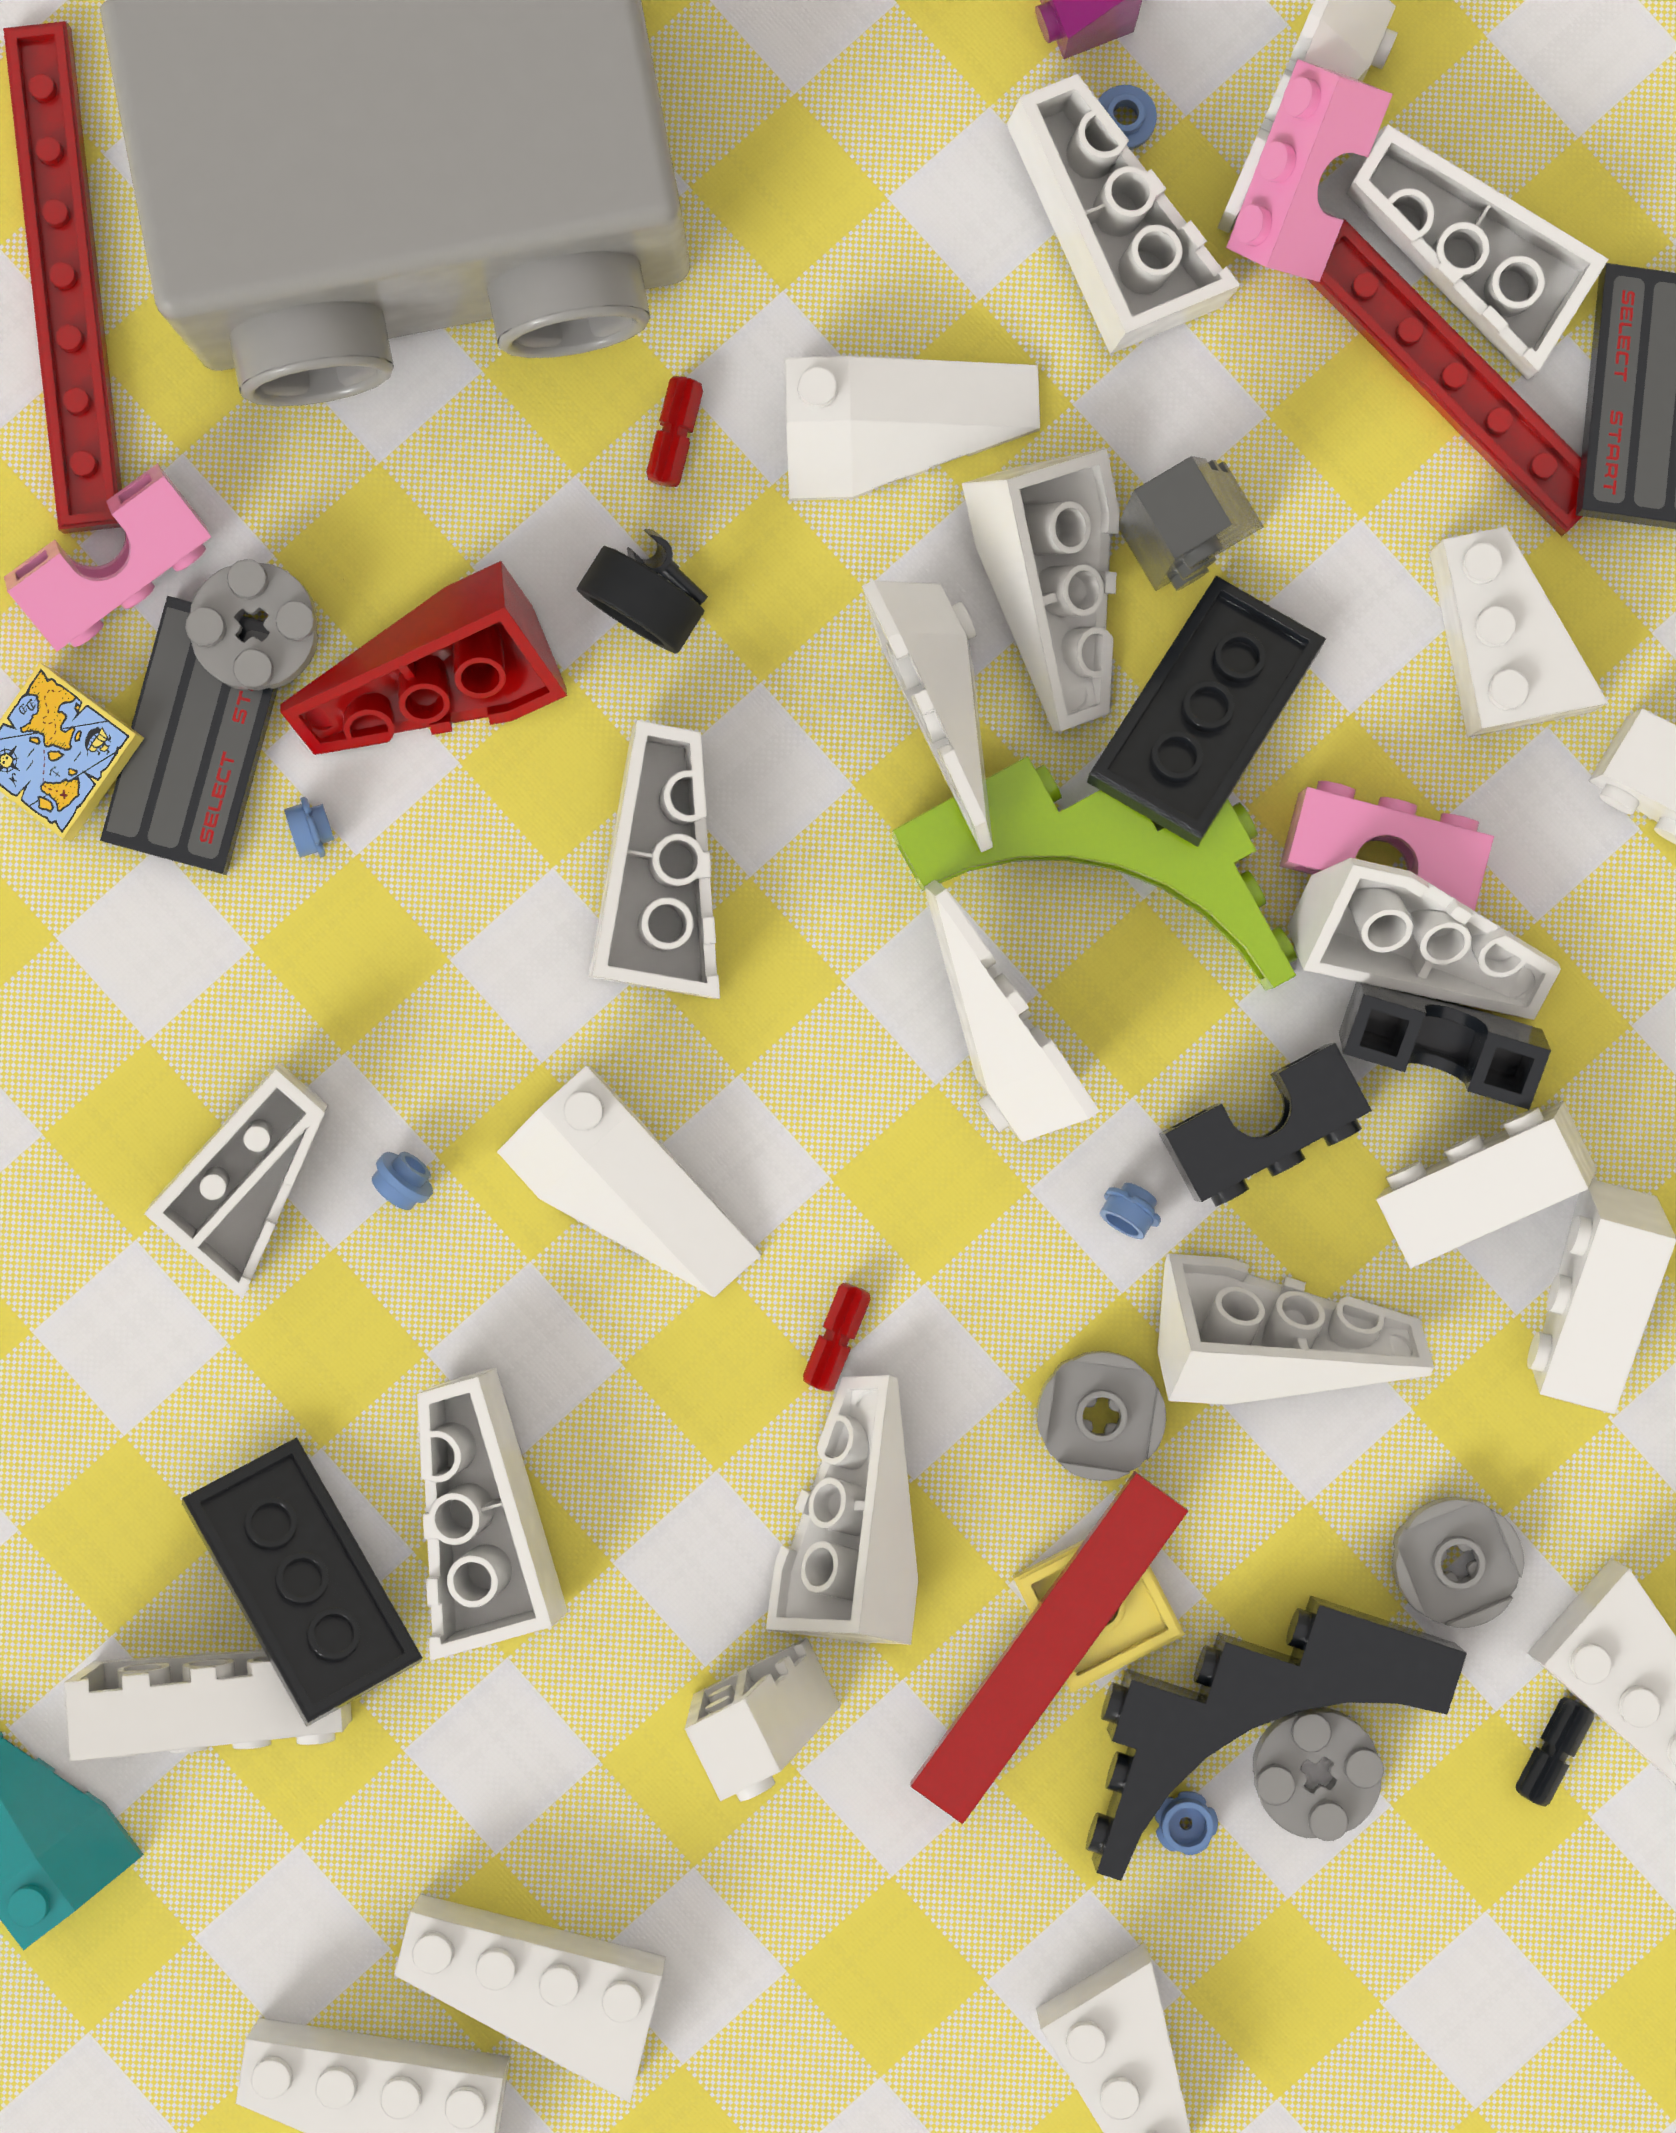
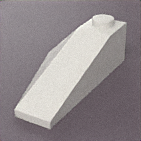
M1390 0L1314 1L1217 228L1229 233L1235 225L1297 59L1359 81H1363L1370 65L1382 69L1398 32L1387 28L1396 8Z
M861 356L784 358L789 501L854 499L873 492V489L905 477L909 479L928 472L929 468L965 455L971 456L1040 430L1038 365Z
M1099 449L1014 467L962 483L975 547L1052 730L1061 732L1110 714L1113 636L1106 630L1108 594H1116L1117 573L1109 572L1111 534H1119L1120 511L1107 449Z
M873 580L862 585V589L879 646L980 851L984 852L993 847L974 666L968 640L977 636L971 618L961 601L954 605L950 604L941 584Z
M1348 858L1311 875L1287 926L1304 971L1532 1020L1536 1018L1561 970L1557 961L1413 872L1355 858Z
M936 880L924 887L974 1075L986 1093V1096L977 1102L998 1133L1009 1127L1021 1142L1088 1120L1100 1112L1052 1040L1049 1041L1037 1025L1035 1027L1028 1019L1031 1016L1028 1005L1003 973L998 974L993 966L996 964L993 955L947 889Z
M586 1065L497 1151L540 1200L712 1297H716L762 1255L591 1066Z
M1170 1253L1167 1255L1164 1264L1157 1352L1168 1401L1232 1405L1427 1377L1434 1370L1433 1361L1419 1318L1350 1296L1340 1299L1339 1302L1304 1292L1306 1282L1286 1276L1282 1284L1247 1274L1249 1264L1230 1258Z
M890 1375L846 1376L841 1379L817 1445V1451L822 1460L811 1491L801 1489L795 1506V1510L801 1512L802 1515L791 1546L781 1545L774 1563L766 1630L863 1643L911 1645L918 1572L898 1378Z

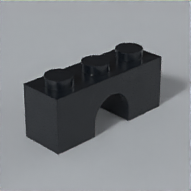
M1360 982L1355 984L1339 1030L1342 1052L1345 1055L1402 1072L1406 1071L1408 1063L1433 1067L1461 1080L1468 1092L1528 1110L1531 1107L1551 1052L1544 1032L1540 1028L1457 1003Z
M1336 1043L1325 1044L1270 1074L1283 1101L1281 1118L1270 1132L1259 1137L1248 1136L1234 1126L1222 1104H1213L1159 1133L1195 1201L1203 1202L1211 1197L1215 1207L1222 1205L1249 1190L1244 1179L1266 1167L1271 1176L1278 1175L1306 1159L1301 1149L1323 1137L1327 1146H1331L1362 1129L1357 1119L1372 1110Z

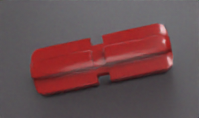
M673 376L669 380L659 419L660 425L663 428L656 431L646 471L648 480L655 484L677 487L681 482L690 446V439L687 438V434L693 433L703 394L702 384L694 379Z
M842 1283L838 1287L823 1324L826 1332L824 1336H818L803 1373V1381L808 1385L826 1392H831L835 1389L851 1350V1347L847 1346L850 1339L855 1340L871 1300L870 1293L849 1283Z

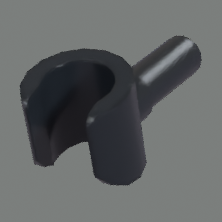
M644 529L656 541V553L651 558L644 560L628 547V556L657 574L659 573L701 605L708 596L672 560V547L668 541L654 530Z

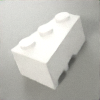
M1507 527L1446 538L1429 552L1467 738L1587 714L1608 704Z
M1642 708L1626 717L1588 781L1603 789L1599 797L1605 803L1629 815H1633L1636 810L1657 822L1654 830L1660 836L1676 844V725Z
M1564 1101L1542 1112L1539 1107L1523 1112L1504 1122L1505 1130L1483 1141L1479 1134L1462 1140L1444 1150L1447 1156L1446 1159L1426 1169L1422 1162L1418 1161L1386 1177L1390 1186L1385 1188L1376 1200L1410 1269L1589 1189L1597 1168Z
M1594 1179L1589 1189L1579 1193L1558 1274L1554 1277L1547 1300L1548 1312L1543 1331L1536 1332L1527 1358V1367L1533 1371L1540 1395L1615 1414L1676 1243V1236L1657 1196Z
M805 1638L694 1693L685 1731L719 1800L722 1801L736 1794L739 1801L742 1802L758 1796L775 1784L772 1776L782 1771L841 1705L808 1638Z

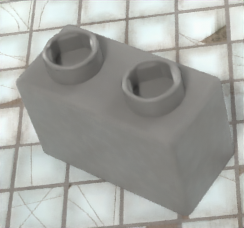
M107 0L100 7L155 304L158 311L206 368L215 371L235 368L241 396L254 404L275 407L303 406L358 395L378 387L391 377L394 365L389 339L493 319L499 348L511 356L554 358L606 348L626 341L646 328L650 320L646 296L647 289L679 283L689 273L690 258L641 0Z

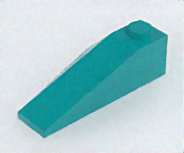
M0 1731V1920L24 1951L85 1904L144 1854L104 1802L88 1791L84 1794L55 1774L56 1769L40 1758L33 1759L4 1739L3 1733Z

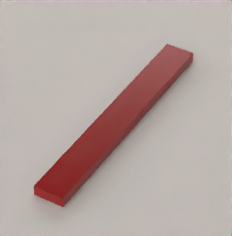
M67 21L3 28L58 530L66 534L119 528L121 526L111 514L106 502L122 490L72 29Z

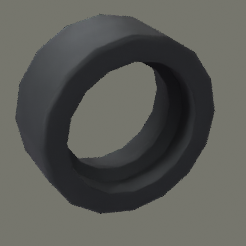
M607 546L601 548L577 587V591L585 599L604 613L648 641L675 654L682 649L704 613V609L693 598L670 581L633 558Z

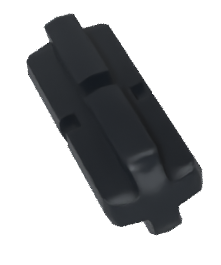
M1564 1697L1559 1701L1540 1737L1544 1740L1542 1748L1535 1747L1516 1783V1790L1521 1796L1540 1806L1546 1807L1550 1804L1569 1768V1765L1565 1762L1568 1755L1572 1757L1576 1755L1594 1720V1713L1588 1707L1571 1698Z

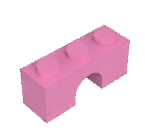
M1297 59L1226 248L1267 268L1320 282L1344 220L1326 213L1320 208L1317 195L1319 181L1330 162L1342 154L1355 153L1369 157L1393 94L1352 77Z
M158 463L106 501L111 514L125 531L123 548L111 562L101 566L82 565L70 558L54 539L4 576L7 592L56 652L68 643H71L73 647H78L89 641L102 629L104 623L101 619L119 605H122L124 609L137 605L153 591L155 587L152 583L153 580L171 567L175 571L185 569L205 552L206 548L203 543L211 538L205 523Z
M1318 781L1316 789L1306 787L1298 793L1279 867L1313 875L1348 858H1356L1359 849L1366 842L1382 841L1394 846L1402 854L1408 871L1413 872L1475 911L1494 839L1492 835L1477 832L1478 821L1448 813L1441 814L1440 822L1416 816L1417 806L1415 804L1389 797H1380L1378 805L1354 799L1355 789L1329 781Z

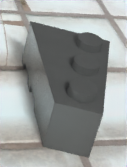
M1190 456L1136 488L1119 521V531L1155 591L1170 582L1176 591L1190 585L1209 572L1207 567L1216 561V555L1264 527L1225 462L1217 464L1216 460L1207 462L1205 458Z

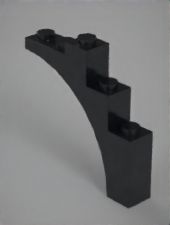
M1310 1596L1306 1610L1296 1609L1288 1629L1286 1644L1293 1647L1291 1656L1218 1632L1214 1647L1205 1645L1196 1665L1194 1682L1201 1684L1199 1693L1126 1669L1121 1685L1114 1682L1111 1683L1101 1713V1719L1109 1722L1107 1731L1111 1740L1128 1746L1126 1754L1117 1751L1112 1759L1105 1786L1106 1789L1113 1791L1106 1815L1098 1812L1095 1814L1088 1833L1086 1850L1094 1852L1092 1861L1096 1873L1121 1881L1141 1834L1169 1794L1208 1756L1247 1731L1297 1711L1342 1703L1401 1704L1448 1714L1467 1652L1454 1642Z

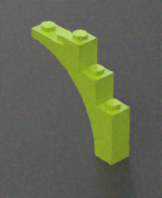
M1027 756L986 779L993 842L992 848L984 852L980 851L954 797L892 831V838L922 891L925 890L924 887L934 880L938 883H943L969 871L1012 862L1069 861L1112 869L1161 888L1201 914L1238 950L1265 991L1273 989L1296 976L1290 963L1297 960V955L1291 942L1279 926L1273 930L1270 929L1259 909L1266 904V899L1260 886L1249 871L1240 874L1235 866L1236 862L1257 851L1251 839L1258 836L1256 827L1247 810L1240 802L1232 806L1229 800L1226 801L1197 847L1166 828L1157 831L1152 820L1101 790L1059 812L1054 802L1061 799L1062 795L1055 780L1045 765L1035 769Z

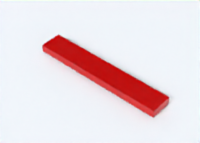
M1343 219L1344 221L1320 282L1307 280L1562 537L1583 517L1576 515L1581 457Z
M1136 1471L1132 1473L911 1780V1788L961 1824L966 1821L1188 1513L1186 1507Z

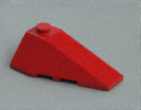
M499 561L444 587L281 703L280 712L312 753L317 755L390 742L394 733L430 727L431 734L434 735L452 732V723L487 717L489 718L490 725L510 722L566 697L567 688L532 604L502 561Z

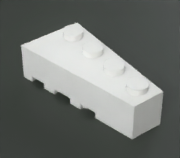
M1389 124L1346 193L1526 380H1529L1540 371L1609 260Z
M496 1367L439 1383L418 1393L421 1479L425 1480L426 1512L423 1514L424 1539H427L429 1563V1577L426 1579L427 1606L431 1605L432 1635L429 1637L430 1661L554 1626L568 1610Z

